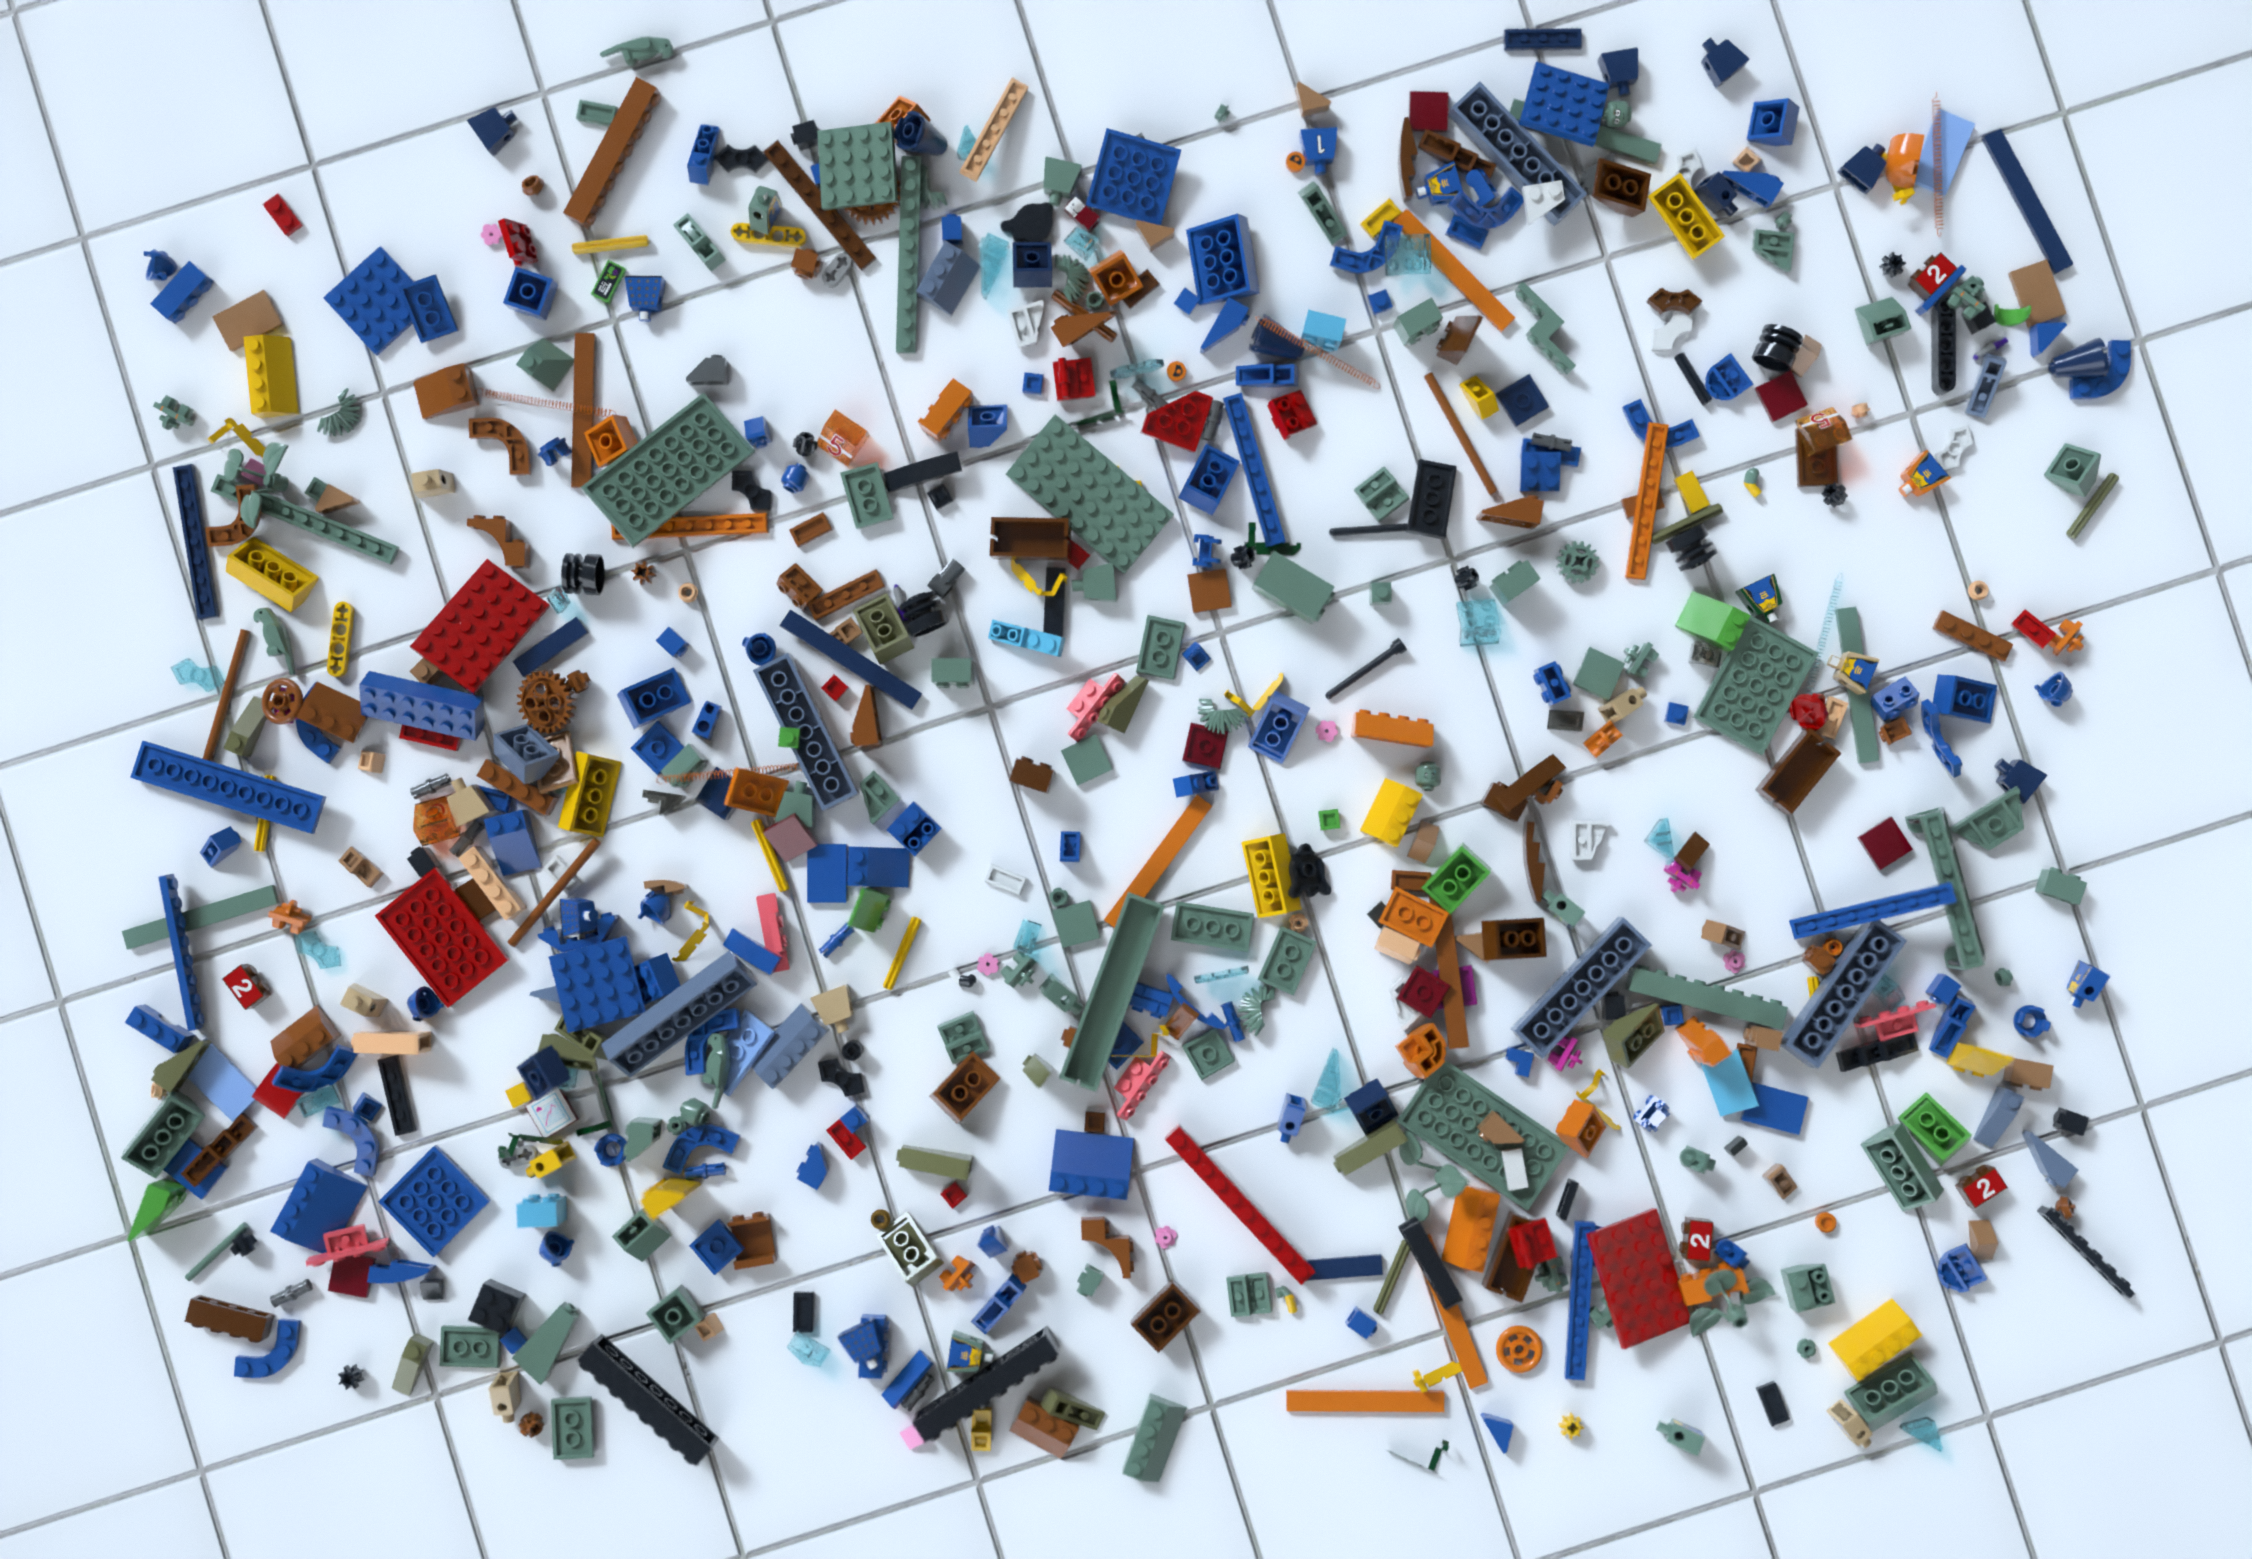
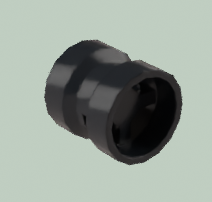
M850 1040L844 1044L842 1048L843 1057L848 1061L857 1060L864 1051L862 1043L858 1040Z

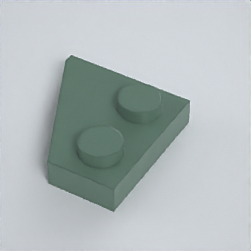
M1755 229L1752 251L1785 272H1789L1791 270L1795 233Z
M874 770L859 783L872 825L901 800Z

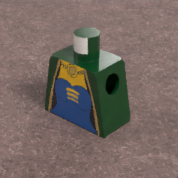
M1774 573L1735 591L1751 616L1755 617L1763 613L1767 624L1778 619L1774 608L1783 604Z

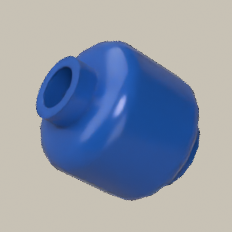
M799 463L788 465L781 477L783 488L794 494L802 492L810 478L809 473L806 471L807 468Z

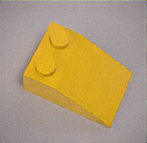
M1957 1042L1948 1056L1946 1064L1953 1065L1952 1070L1965 1073L1967 1069L1972 1071L1971 1075L1984 1078L1985 1074L1990 1076L1996 1074L2011 1063L2014 1057Z

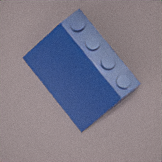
M1237 213L1186 229L1196 293L1201 299L1198 303L1199 306L1225 302L1229 297L1237 300L1260 294L1247 217Z
M1056 1129L1049 1191L1127 1200L1134 1138Z
M318 1158L312 1159L304 1167L270 1232L286 1241L319 1253H326L323 1234L346 1228L368 1185Z

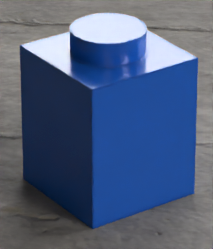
M947 214L946 217H941L943 243L947 241L952 245H963L961 216Z
M669 626L655 640L674 658L682 657L688 650L687 646L689 643Z
M1938 973L1925 993L1930 996L1929 999L1935 1004L1949 1005L1961 988V985L1946 974Z
M858 1103L840 1118L852 1134L870 1119Z
M1355 1306L1345 1321L1347 1327L1366 1340L1369 1336L1372 1337L1378 1328L1376 1326L1378 1324L1376 1319Z

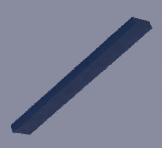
M2000 128L1983 137L1982 141L2045 259H2047L2053 274L2055 275L2074 265L2002 129Z
M187 464L172 467L197 619L205 620L220 617L195 466Z
M791 609L779 625L787 632L910 710H913L923 694Z

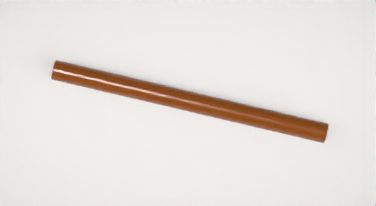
M1428 373L1424 376V379L1489 495L1498 491L1444 392L1433 373Z
M240 629L203 759L213 761L251 631Z
M593 838L510 937L507 941L509 945L516 947L601 845L598 839Z

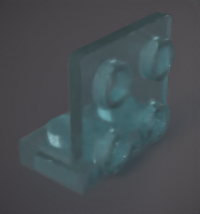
M1431 234L1385 236V275L1431 274Z
M1495 599L1456 602L1460 624V647L1499 644L1501 626Z

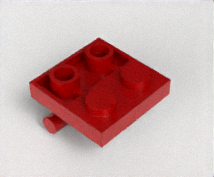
M506 218L499 220L498 224L509 258L513 259L514 266L522 267V261L530 264L538 262L537 250L533 245L529 227L526 224Z
M1062 357L1058 358V361L1052 362L1057 402L1096 397L1091 357L1066 360V358Z
M1301 389L1268 402L1267 407L1272 415L1271 420L1275 428L1279 430L1283 440H1287L1291 435L1318 424Z
M1545 1217L1507 1228L1519 1268L1527 1267V1269L1535 1267L1536 1263L1558 1257Z

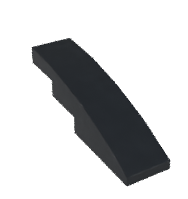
M956 451L884 473L889 493L926 484L928 481L962 472L958 452Z
M1912 1032L1883 1041L1868 1042L1836 1052L1835 1054L1840 1072H1846L1861 1066L1866 1067L1881 1061H1889L1919 1051L1915 1034Z

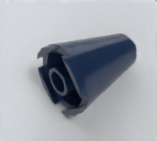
M909 111L905 118L901 117L894 132V139L897 140L898 144L896 145L905 151L938 156L946 151L947 139L920 113Z
M1264 314L1263 318H1267L1274 325L1270 330L1272 323L1267 328L1269 321L1264 326L1266 319L1262 322L1263 319L1260 318L1251 336L1254 342L1253 345L1249 343V350L1254 353L1296 360L1298 357L1301 358L1305 348L1304 346L1301 348L1303 341L1298 346L1300 339L1295 344L1297 337L1292 342L1294 335L1289 341L1291 333L1289 335L1288 331L1285 333L1286 328L1270 316Z
M2095 338L2052 358L2051 363H2048L2050 375L2053 374L2055 378L2107 376L2109 362L2107 353H2104L2102 350L2105 347L2103 340Z

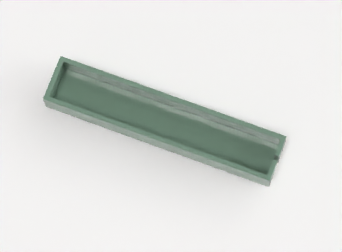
M1127 892L1059 1079L1075 1085L1077 1079H1080L1079 1086L1094 1092L1097 1091L1165 905Z

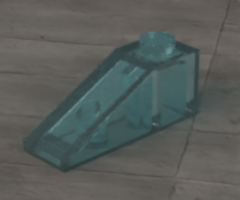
M987 233L986 237H982L978 246L980 248L981 292L984 299H987L1010 248L1008 241L990 233Z
M1332 1047L1310 1102L1334 1113L1335 1108L1339 1109L1342 1098H1340L1338 1050Z

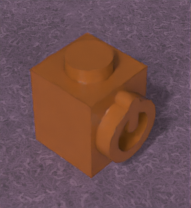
M796 248L791 268L795 272L794 275L808 280L813 277L816 278L817 273L821 272L823 265L819 254L813 249L806 248L801 250Z
M1811 945L1805 950L1801 960L1812 971L1821 975L1828 974L1834 968L1833 964L1836 962V959L1824 948Z
M1024 1250L1015 1255L1016 1258L1013 1259L1011 1268L1014 1275L1019 1276L1022 1284L1041 1275L1040 1270H1043V1265L1036 1252L1032 1253V1251L1026 1252Z

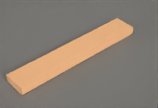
M1013 77L1011 78L959 173L975 182L978 181L1029 86Z

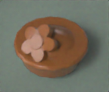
M537 175L528 176L522 182V192L525 195H538L544 187V180Z
M2060 1196L2059 1200L2055 1203L2054 1209L2058 1212L2061 1211L2064 1218L2069 1221L2075 1216L2074 1209L2076 1206L2072 1204L2069 1197Z

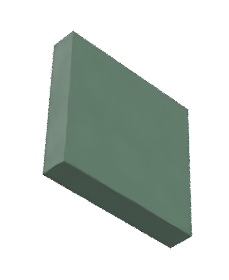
M1096 734L1061 750L1077 786L1112 770Z
M1090 900L1052 910L1062 948L1100 938Z
M1215 1027L1182 1045L1201 1080L1235 1062Z

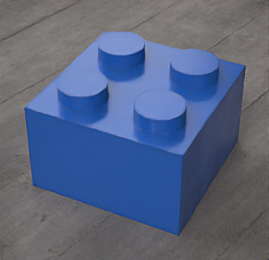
M515 267L503 304L511 310L546 321L559 285L552 278Z

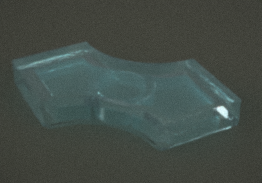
M1149 359L1137 364L1118 367L1110 371V376L1113 379H1126L1131 376L1154 372L1165 365L1163 359Z
M186 658L170 667L180 685L197 683L205 692H210L225 683L217 666L201 668L190 658Z
M316 931L294 934L297 954H307L313 957L320 969L342 966L338 946H329L323 943Z
M1240 966L1194 976V981L1198 984L1248 974L1249 968L1248 966Z

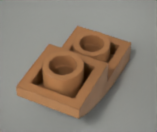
M650 880L643 882L645 889H651L654 892L663 890L664 886L665 892H672V896L683 894V890L689 888L688 884L673 880Z

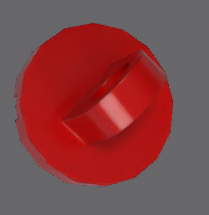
M1801 694L1796 696L1790 703L1789 712L1794 721L1797 720L1799 722L1798 725L1804 729L1818 730L1828 721L1829 713L1825 706V696L1823 694Z

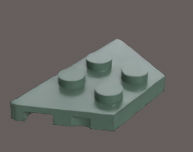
M2017 786L2010 789L1951 826V831L1973 843L1979 844L1987 850L1998 846L2024 829L2022 805L2020 804L2019 795L2020 789Z

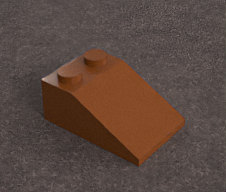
M1115 310L1072 316L1066 314L1055 319V324L1050 328L1064 348L1073 345L1118 315L1119 312Z
M464 363L445 367L413 382L423 420L480 405L471 368Z
M1527 495V497L1483 509L1476 516L1475 520L1533 530L1541 522L1544 500H1539L1538 496Z
M865 685L853 722V732H850L851 744H854L859 749L883 745L875 691L871 685Z
M972 1051L937 1086L929 1097L957 1124L964 1119L1001 1078Z

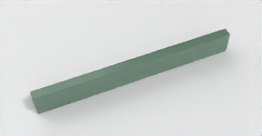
M1514 98L1510 113L1519 121L1524 101ZM1600 125L1594 146L1655 164L1662 144Z
M1857 607L1836 609L1835 614L1841 654L1849 651L1864 655ZM1869 687L1866 693L1861 695L1847 688L1858 763L1879 761Z
M266 886L182 912V916L186 921L185 932L279 904L275 886ZM162 918L123 930L122 935L126 949L130 950L169 938L166 918Z

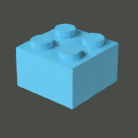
M1308 310L1300 340L1304 339L1309 343L1307 347H1310L1311 343L1314 347L1315 345L1323 347L1322 349L1328 352L1338 350L1346 318Z
M551 1193L546 1197H540V1194H531L526 1198H522V1201L516 1204L517 1228L560 1225L567 1220L566 1196H560V1193Z

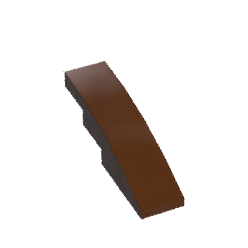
M1404 117L1398 144V174L1403 203L1411 201L1413 196L1410 181L1414 179L1416 173L1412 161L1416 160L1418 155L1408 117Z
M1427 129L1418 144L1419 149L1446 165L1454 161L1456 169L1466 175L1471 170L1482 169L1491 180L1497 168L1496 164L1480 158L1479 154L1461 147V143Z
M1551 754L1507 787L1495 799L1509 813L1533 797L1538 790L1566 769V766L1554 754Z
M1524 821L1522 845L1526 879L1533 901L1541 902L1546 863L1538 862L1540 843L1533 842L1535 822Z
M245 1113L240 1114L227 1129H224L211 1144H208L182 1171L181 1175L193 1187H197L256 1130L258 1125Z

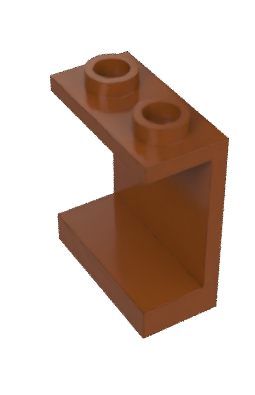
M763 1211L752 1213V1216L744 1217V1214L733 1216L727 1225L728 1227L731 1226L733 1235L745 1247L733 1262L734 1270L774 1264L777 1258L770 1213L764 1214Z

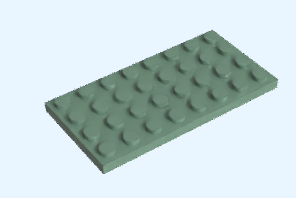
M702 393L581 486V490L634 548L752 456L755 450L705 393Z
M1054 414L1006 473L1010 479L1057 518H1069L1072 522V531L1110 563H1113L1123 574L1129 570L1174 516V513L1056 414Z
M1444 1059L1443 1065L1423 1080L1396 1121L1528 1211L1570 1147L1563 1143L1557 1135ZM1493 1110L1524 1141L1522 1143L1494 1144L1490 1140L1486 1142L1478 1135L1480 1131L1476 1127ZM1520 1147L1522 1148L1528 1188L1509 1191L1501 1151Z

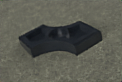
M727 144L714 156V159L727 173L737 168H746L756 174L769 161L756 145L748 149L739 150Z
M732 470V491L744 494L749 500L751 510L771 511L772 491L759 487L753 478L752 471Z
M838 1058L818 1062L822 1082L835 1083L842 1089L845 1097L865 1092L861 1073L847 1071L841 1066Z

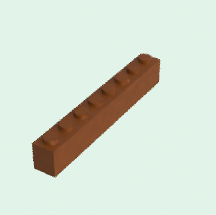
M638 77L635 78L563 211V214L568 219L589 229L590 225L594 224L599 208H602L606 202L608 191H611L615 185V178L623 171L626 158L630 157L633 152L635 141L640 139L643 126L649 122L654 106H657L660 102L661 93L657 87Z

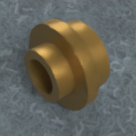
M878 1209L871 1215V1224L876 1229H884L890 1224L891 1218L886 1210ZM878 1216L884 1217L883 1223L878 1221Z

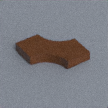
M1660 288L1648 298L1646 303L1659 314L1675 310L1690 315L1703 301L1689 289L1682 292H1670Z

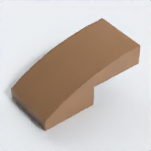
M852 617L835 627V630L829 634L848 645L863 632Z
M352 846L338 860L351 874H355L369 888H372L384 874L374 863Z

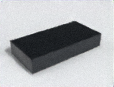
M1570 1178L1567 1179L1556 1211V1216L1563 1220H1567L1579 1185L1577 1181Z
M794 1291L793 1332L812 1333L814 1325V1292Z
M1775 1381L1756 1387L1759 1399L1771 1426L1790 1420Z

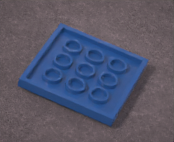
M1536 61L1518 125L1593 147L1596 142L1609 85L1606 82Z
M1106 128L1086 206L1136 221L1161 225L1182 150Z
M381 246L323 297L376 356L413 324L398 287L414 281Z
M627 936L548 956L568 1033L646 1012Z
M434 1145L378 1203L432 1257H435L491 1199L437 1145Z

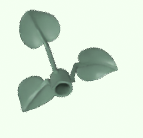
M272 442L267 445L263 454L266 475L242 468L244 456L239 449L233 448L228 452L224 465V476L227 480H235L240 470L264 478L263 483L268 488L254 490L251 492V495H245L242 500L240 514L244 523L251 528L256 529V521L262 504L260 493H274L275 490L284 492L288 488V478L275 473L289 447L286 444Z
M1406 1130L1404 1135L1408 1141L1399 1145L1402 1161L1408 1166L1416 1163V1165L1437 1170L1434 1179L1438 1184L1421 1193L1418 1189H1412L1406 1198V1207L1410 1218L1416 1216L1419 1222H1424L1430 1214L1429 1201L1424 1197L1426 1193L1441 1187V1192L1445 1197L1454 1198L1466 1188L1470 1181L1452 1164H1446L1442 1167L1420 1162L1419 1159L1423 1155L1422 1147L1417 1138L1410 1131Z
M1719 1270L1710 1274L1704 1282V1289L1710 1296H1716L1722 1292L1729 1304L1726 1312L1727 1315L1718 1308L1712 1310L1710 1307H1702L1696 1310L1689 1320L1692 1336L1695 1337L1720 1321L1721 1317H1724L1728 1323L1732 1322L1735 1328L1746 1326L1749 1320L1746 1316L1747 1312L1744 1304H1753L1768 1296L1776 1295L1772 1285L1762 1278L1748 1280L1746 1283L1749 1293L1743 1294L1742 1291L1739 1292L1741 1305L1739 1306L1732 1304L1725 1291L1732 1288L1737 1281L1734 1272Z

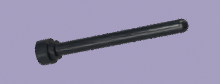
M1408 523L1331 528L1329 534L1331 536L1400 532L1407 530Z
M1400 638L1395 639L1388 650L1326 692L1325 697L1327 699L1333 698L1394 654L1401 655L1407 651V648Z

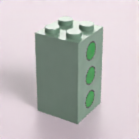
M1273 551L1252 587V590L1311 625L1314 621L1318 622L1325 612V609H1323L1324 604L1328 606L1335 595L1333 592L1335 586L1276 551Z

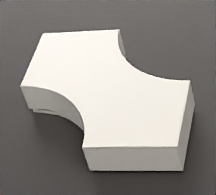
M1695 148L1677 155V170L1673 176L1675 177L1681 173L1691 188V179L1694 172L1702 167Z
M1672 311L1670 320L1664 327L1652 330L1651 350L1670 351L1677 336L1692 331L1693 312L1687 315L1680 311Z
M1969 425L1948 430V440L1945 447L1934 454V458L1945 471L1959 468L1960 456L1963 450L1974 444Z

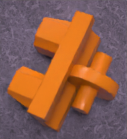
M2065 619L2058 629L2066 635L2061 638L2056 634L2048 643L2054 649L2052 653L2058 656L2068 644L2070 645L2066 649L2068 652L2072 653L2074 649L2081 651L2084 648V645L2081 643L2084 637L2082 635H2078L2077 638L2074 637L2081 630L2080 628L2083 624L2079 621L2075 624Z
M1610 720L1584 741L1583 745L1594 758H1597L1623 735Z
M291 900L288 904L282 903L281 906L278 905L274 911H269L268 917L272 918V927L283 929L287 922L291 924V933L295 934L303 932L305 925L311 921L312 916L301 913L302 908L297 907L298 902L296 900Z
M957 1255L951 1262L957 1270L952 1274L948 1269H945L939 1276L944 1283L943 1288L946 1291H954L956 1287L962 1291L964 1287L971 1289L973 1286L970 1280L974 1275L970 1271L976 1264L972 1260H966L962 1256Z

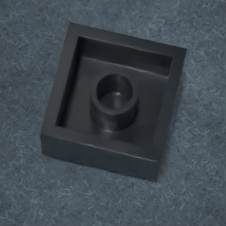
M488 1279L482 1284L468 1321L505 1335L511 1330L526 1293Z

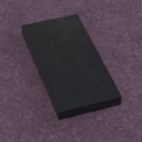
M1423 459L1418 460L1406 533L1445 540L1457 466Z

